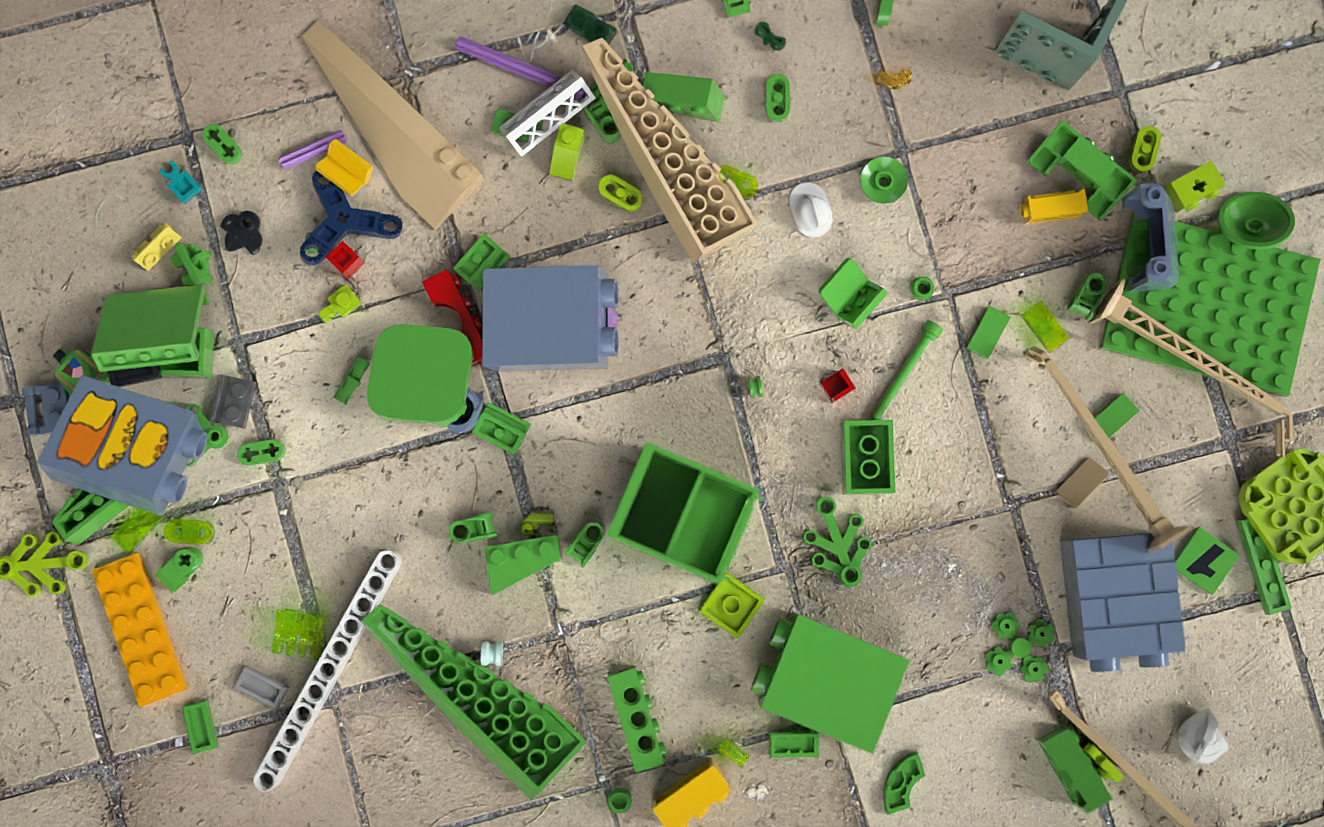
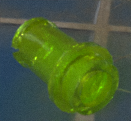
M725 738L717 750L721 752V756L725 755L742 768L748 761L750 754L733 743V739L728 740Z

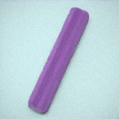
M342 130L336 131L280 156L279 162L284 169L291 168L327 152L329 143L334 139L345 144L347 142L346 136Z

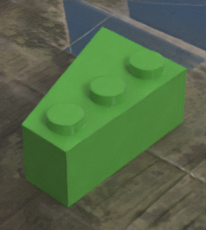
M559 535L484 547L491 596L560 561L562 553Z

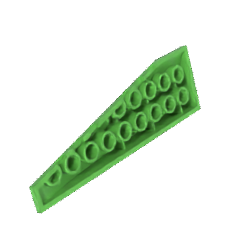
M379 604L362 619L363 624L425 694L531 801L587 742L552 707L545 703L543 705L540 704L531 694L526 691L524 693L512 686L513 684L506 679L502 680L495 676L491 670L463 653H457L447 647L448 644L443 641H437L427 635L426 631L409 624L406 619L385 606Z

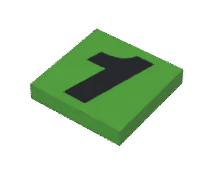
M1196 527L1174 561L1176 562L1177 572L1210 595H1213L1240 555L1201 527Z

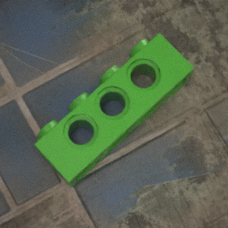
M634 666L609 674L607 678L635 771L640 772L664 764L663 757L668 755L664 742H659L656 733L660 732L657 719H652L649 709H652L653 705L650 695H644L642 686L646 685L642 670L637 672V668ZM628 688H634L638 692V697L633 701L627 700L624 696V692ZM633 713H643L645 721L642 724H635L631 719ZM649 736L652 739V745L648 748L641 747L638 743L639 738Z

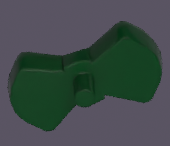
M760 22L756 25L755 35L764 39L763 44L765 46L769 43L775 51H781L785 47L786 39L774 35L768 23Z

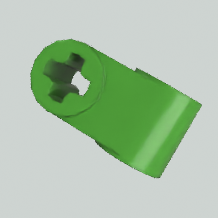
M602 95L598 101L583 108L587 119L596 128L605 142L615 143L621 138V134ZM608 126L617 128L613 133L605 132Z
M1094 273L1084 278L1072 297L1067 311H1074L1084 316L1085 320L1090 321L1094 317L1099 307V302L1107 289L1108 284L1105 276ZM1090 280H1094L1098 284L1097 291L1090 289Z
M493 513L477 515L453 522L449 528L450 538L455 542L464 543L497 537L492 523ZM459 525H464L467 529V534L462 539L457 538L454 533L455 528Z
M599 522L588 523L579 535L574 538L564 554L573 557L584 568L606 535L605 527ZM591 526H597L600 529L601 535L598 539H591L589 537L588 529Z
M197 548L180 550L155 573V577L171 593H174L201 566L203 554ZM186 555L191 556V558L189 559V564H187L186 562L188 560V557Z

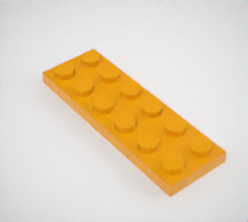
M141 553L132 554L91 570L139 708L189 689Z

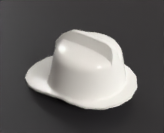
M811 182L797 185L792 190L789 200L799 231L811 238L826 234L833 220L825 192L817 184Z

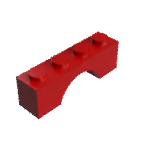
M447 269L422 281L435 307H448L459 314L462 322L461 333L468 338L474 350V360H472L471 368L482 363L483 338L479 332L482 326L477 316L472 317L469 312L472 305L467 295H461L458 288L462 285L456 273L452 275Z

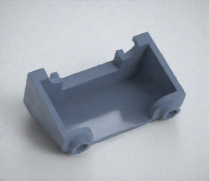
M1139 184L1122 197V208L1133 211L1136 215L1135 221L1147 220L1150 260L1147 265L1139 267V274L1136 277L1128 280L1129 292L1170 289L1179 280L1173 202L1159 184Z

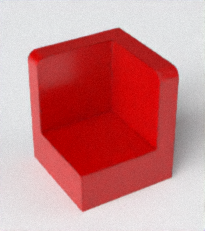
M343 240L326 256L348 279L365 263Z
M843 368L820 383L832 404L856 389Z

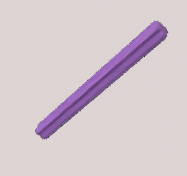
M459 36L456 40V50L550 88L562 78L465 37ZM582 88L574 93V98L582 100L586 95L585 91Z

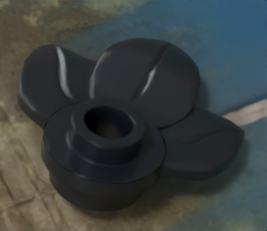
M243 211L239 215L230 214L222 220L220 227L227 232L224 241L227 251H237L245 247L252 255L258 253L263 238L259 232L261 221L255 212ZM247 218L250 220L249 227L245 225V220Z

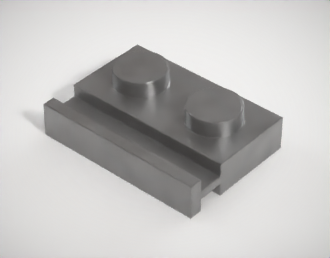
M220 374L209 421L246 429L257 383Z

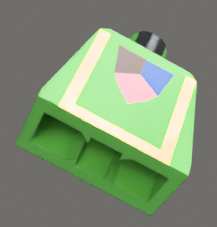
M60 348L53 355V359L60 364L54 372V376L70 395H72L81 375L105 383L110 380L108 371L99 372L92 355L76 348L70 354L64 348Z

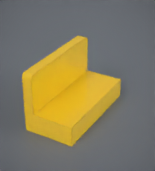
M337 139L329 143L327 156L315 166L316 171L350 196H353L370 181L373 169L371 164Z

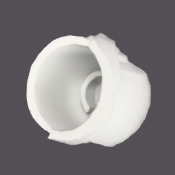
M1209 708L1189 717L1178 730L1179 746L1183 753L1192 760L1191 765L1194 767L1197 763L1208 764L1214 762L1221 754L1228 750V745L1218 730L1219 724Z

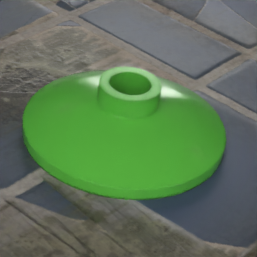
M878 157L871 160L864 167L860 182L863 192L870 200L880 204H889L897 201L905 193L908 186V175L904 166L899 161L890 157ZM885 179L887 181V185L881 186L879 184V180Z

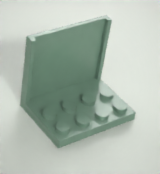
M1108 0L1106 6L1102 7L1099 14H1096L1093 21L1086 27L1082 35L1084 36L1083 40L1021 10L1004 38L999 42L995 53L999 54V57L1005 61H1013L1019 64L1027 72H1035L1041 75V78L1047 82H1054L1070 90L1098 59L1127 0Z

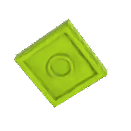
M725 571L724 576L730 578L729 582L722 579L720 585L716 584L698 611L739 639L766 599Z

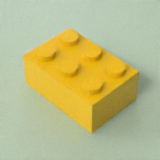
M710 758L652 800V810L664 827H687L689 825L687 822L694 816L697 819L702 817L709 811L708 806L715 801L719 804L729 796L728 792L731 790L729 781L713 758Z

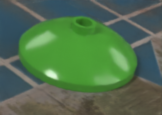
M1245 192L1229 198L1222 205L1218 216V224L1224 236L1239 246L1257 250L1269 249L1281 245L1291 236L1295 226V216L1289 205L1274 195L1263 192Z

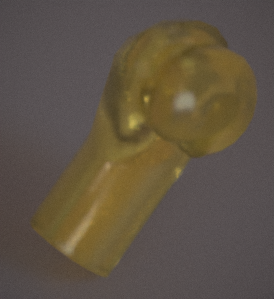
M902 69L900 73L892 76L881 70L876 81L893 90H897L911 82L912 72L909 69Z

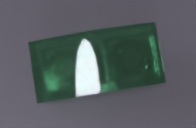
M576 4L563 22L565 27L588 42L603 38L610 45L618 32L616 27L596 18L594 13Z

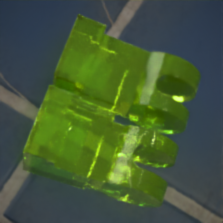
M287 608L276 610L275 620L277 621L272 642V653L280 655L285 643L286 656L292 657L297 647V635H300L298 658H305L309 646L310 660L318 661L322 651L329 615L312 612L304 613V611Z

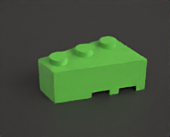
M653 72L645 73L643 87L646 90L649 89L655 95L652 100L656 101L661 107L664 105L672 113L720 122L725 95L713 79Z
M78 489L74 496L69 497L52 523L65 541L81 544L129 505Z
M1060 726L1037 739L1074 806L1088 814L1113 800L1101 777L1091 765V759L1079 746L1080 740L1073 729L1069 730L1064 726Z

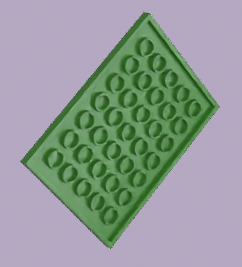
M1133 212L1116 282L1121 279L1125 280L1122 295L1131 300L1133 306L1262 391L1283 397L1289 396L1320 259L1276 247L1258 250L1245 248L1231 242L1222 233L1175 221L1179 268L1177 284L1166 290L1129 292L1128 280L1136 277L1139 274V267L1147 265L1150 260L1147 220L1135 221L1136 215ZM1126 311L1123 316L1129 321L1138 319L1137 316L1129 311ZM1107 319L1100 349L1213 378L1120 323L1114 324ZM1144 321L1136 323V325L1146 330ZM1153 327L1155 336L1163 335V333ZM1170 338L1161 339L1172 345ZM1179 344L1181 351L1188 350ZM1193 353L1187 354V355H1189L1190 357L1194 358V354H1193ZM1202 359L1203 364H1209Z

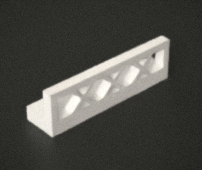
M572 69L501 125L499 129L522 157L559 128L561 123L564 124L592 102L595 96L582 77ZM582 88L587 96L580 101H573L574 93ZM560 104L567 105L563 115L554 116L556 107ZM541 119L548 120L547 127L544 130H536L537 122ZM522 134H529L528 142L520 148L515 140Z

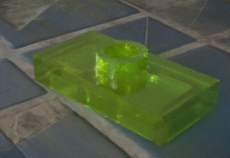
M1039 301L1020 315L1048 353H1051L1070 339L1042 301Z
M137 508L111 538L127 553H132L164 517Z

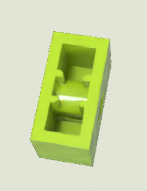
M1211 160L1172 181L1163 189L1171 198L1177 213L1184 208L1186 212L1200 205L1198 201L1203 198L1209 201L1220 194L1219 189L1226 184Z

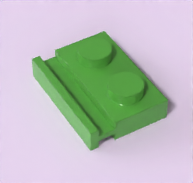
M483 234L454 266L453 270L480 293L483 289V269L502 268L511 256L486 234Z
M488 402L472 433L516 455L531 424Z

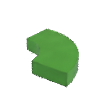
M917 751L902 758L888 775L883 794L884 808L887 815L910 808L909 797L911 789L918 780L926 776Z

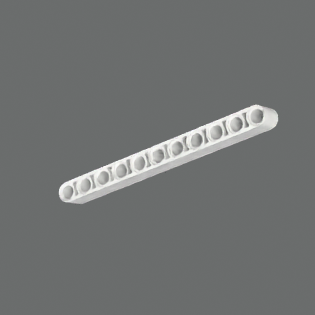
M382 551L374 560L256 772L254 785L258 790L263 792L269 791L282 781L366 629L362 619L380 604L401 566V556L396 551ZM388 554L394 558V564L391 568H387L383 563L384 557ZM375 576H379L382 580V586L378 590L372 586V579ZM364 597L370 602V607L367 611L362 610L360 607V600ZM351 619L358 623L356 632H351L348 629V622ZM338 641H342L346 645L344 654H340L336 650ZM326 663H330L334 667V672L331 676L327 675L324 671ZM314 684L320 686L322 690L320 697H316L312 693ZM302 706L309 710L310 715L308 719L300 715V708ZM290 728L297 732V739L295 741L288 737V730ZM277 750L284 753V762H279L276 759ZM267 772L272 776V784H267L264 781V773Z

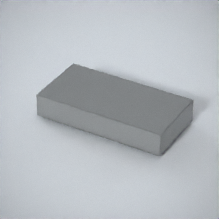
M245 665L233 688L274 709H278L289 686Z

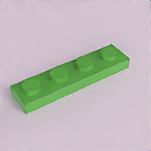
M1245 518L1236 521L1265 615H1272L1292 609L1277 558L1266 547L1262 538L1250 524L1249 519Z

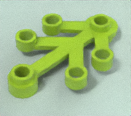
M49 532L45 536V541L28 561L18 562L29 548H35L39 543V539L35 534H26L21 538V543L10 556L0 557V579H12L24 590L26 596L36 597L42 591L41 585L37 582H30L19 572L29 571L48 587L51 594H62L66 589L65 582L55 580L44 569L69 567L71 570H83L89 563V557L83 551H72L67 557L43 559L53 546H58L63 541V537L59 532ZM52 535L57 536V541L55 543H52L51 541ZM29 537L33 539V543L30 546L27 544ZM79 556L83 559L81 565H78L76 561ZM7 563L10 565V570L8 572H6L4 569V566ZM55 583L60 585L59 591H55ZM32 585H34L36 588L34 594L30 592V587Z

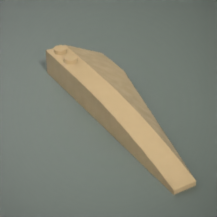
M317 20L302 35L304 41L402 199L436 230L485 180L482 173L324 24Z
M600 38L581 47L617 128L644 180L691 262L694 263L758 227L757 221L730 178L727 180L720 172L721 168L705 156L703 148L699 144L696 145L689 138L690 134L665 106L661 107L656 101L652 100L655 95L638 82V77L633 71H628L622 64L623 60L607 42Z

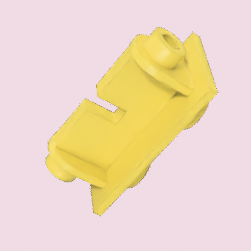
M166 222L163 225L160 224L149 236L152 239L150 243L145 240L133 251V260L147 271L182 238Z

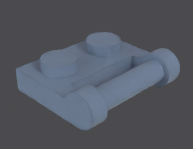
M61 383L22 388L28 420L26 435L52 434L69 400V393ZM35 395H41L43 427L38 425Z

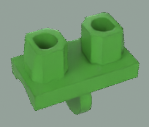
M178 243L174 246L176 252L170 259L177 268L185 266L187 273L181 276L185 286L209 284L213 281L208 271L210 268L208 261L213 257L210 251L202 252L200 246L195 247L194 244L183 245Z

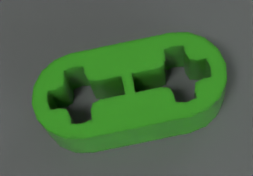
M880 0L876 24L888 26L894 0Z
M209 124L204 128L202 133L204 141L225 163L233 165L241 160V148L225 130L217 124ZM213 131L218 133L217 135L222 141L218 143L212 138L211 133ZM225 146L233 150L235 154L233 157L227 156V152L223 149Z
M264 440L242 445L238 450L237 457L242 464L255 466L281 460L286 453V448L278 440ZM272 444L274 447H279V451L275 452V457L273 454L264 453V450L272 449ZM248 449L253 452L259 451V455L251 457L252 461L244 457V454L248 453Z

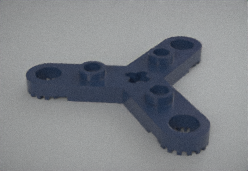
M318 171L313 173L312 185L327 217L300 247V258L305 264H320L348 233L385 239H395L401 235L403 223L398 216L351 208L341 188L331 181L328 185L319 184L317 180L325 176ZM339 216L347 218V223H342V221H338ZM386 223L396 224V230L387 231L384 227ZM310 248H314L319 251V255L310 258L305 252Z

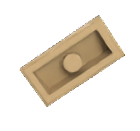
M1088 457L1055 492L1072 508H1078L1110 473Z

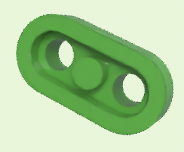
M774 74L766 83V115L772 122L780 123L787 119L790 112V82L786 76ZM779 85L782 90L775 91L773 87ZM779 108L782 113L775 114L773 110Z

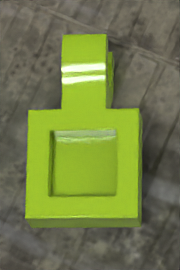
M345 284L327 298L331 305L323 308L317 314L325 323H328L337 314L345 318L362 303Z

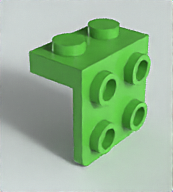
M846 258L818 290L819 295L836 317L855 329L862 324L888 294L883 287L869 281L851 258Z

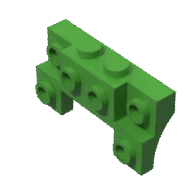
M1063 120L1027 161L1043 176H1046L1058 163L1093 191L1092 195L1087 199L1088 212L1099 221L1104 219L1137 181V179L1115 163L1114 158L1110 154L1099 150L1094 141L1088 137H1083Z

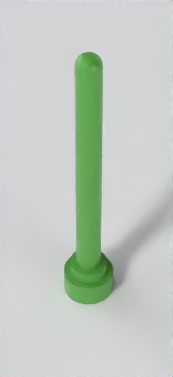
M930 320L925 322L921 333L923 336L871 414L872 420H880L929 342L934 341L935 338L940 336L943 329Z

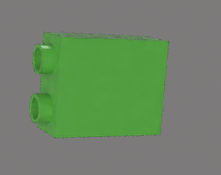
M795 612L791 621L779 617L769 641V645L779 649L773 666L770 667L761 663L751 686L752 692L761 695L758 701L760 707L873 754L910 660Z

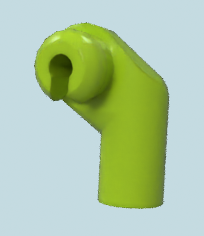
M530 513L521 522L520 532L525 536H529L540 525L553 526L554 514Z

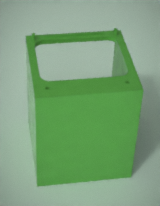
M646 442L606 536L720 585L722 579L727 582L730 580V578L724 576V573L734 557L754 508L752 507L755 500L763 502L764 498L757 496L760 491L757 488Z

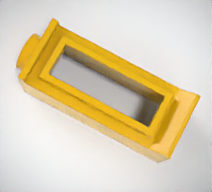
M1085 188L1078 193L1073 190L1032 197L1027 196L1020 205L1021 217L1025 218L1026 224L1082 217V213L1088 212Z

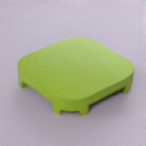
M1302 448L1285 453L1284 458H1277L1249 478L1240 489L1239 505L1243 514L1249 519L1250 524L1262 538L1270 552L1278 561L1285 564L1308 563L1314 560L1313 557L1324 549V464L1322 463L1324 456L1320 452L1315 453Z

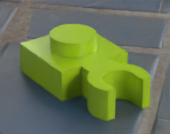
M1088 743L1082 748L1097 765L1096 771L1104 780L1110 779L1118 783L1124 777L1093 744Z

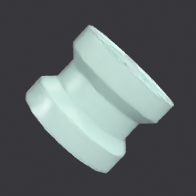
M483 641L481 665L487 666L490 663L502 666L503 642L490 644L488 641Z

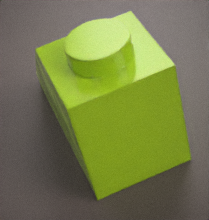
M561 123L553 150L549 173L551 176L573 181L585 140L584 129Z

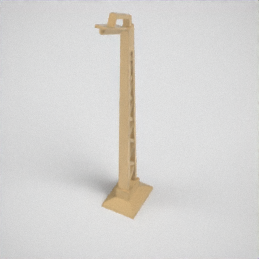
M1124 279L1109 286L1099 303L1094 317L1088 324L1092 325L1104 318L1114 324L1120 323L1275 414L1285 415L1287 439H1285L1284 420H1279L1275 423L1276 455L1278 458L1285 457V442L1293 441V414L1285 409L1286 406L1133 306L1131 304L1132 301L1122 295L1125 285ZM1126 311H1129L1137 316L1138 319L1129 321L1123 316ZM1144 321L1146 330L1136 325V323ZM1153 327L1163 333V335L1155 336ZM1170 338L1172 345L1161 339ZM1179 344L1188 350L1181 351ZM1193 353V354H1194V358L1190 357V356L1187 355V354ZM1202 359L1209 364H1203Z
M1035 346L1029 348V351L1023 355L1039 364L1045 365L1149 524L1148 529L1154 536V540L1148 547L1147 552L1151 553L1159 550L1192 530L1191 526L1174 527L1168 517L1164 518L1054 360L1050 359L1048 354L1042 349Z
M1057 690L1055 692L1050 691L1047 694L1056 708L1180 827H1199L1065 706V701Z

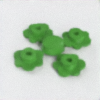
M1012 612L997 614L996 620L991 624V628L994 632H997L999 638L1003 639L1006 637L1012 639L1009 645L1010 652L1007 650L1003 651L1000 647H996L994 651H988L985 654V660L988 662L986 668L993 671L996 675L1002 676L1006 670L1011 669L1012 664L1010 661L1013 655L1016 658H1024V665L1020 667V671L1024 674V679L1027 682L1042 681L1044 674L1049 671L1048 665L1043 663V659L1040 656L1032 657L1028 655L1031 652V644H1037L1042 648L1046 646V643L1050 644L1055 640V636L1052 633L1053 626L1046 624L1043 619H1037L1034 625L1028 627L1030 633L1028 639L1021 636L1016 637V630L1019 629L1020 624L1015 621V615Z

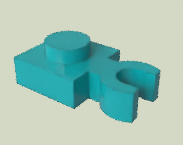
M170 161L169 163L173 167L171 173L165 172L162 168L159 171L163 177L172 180L167 186L186 205L203 188L186 170L180 173V167L175 162Z

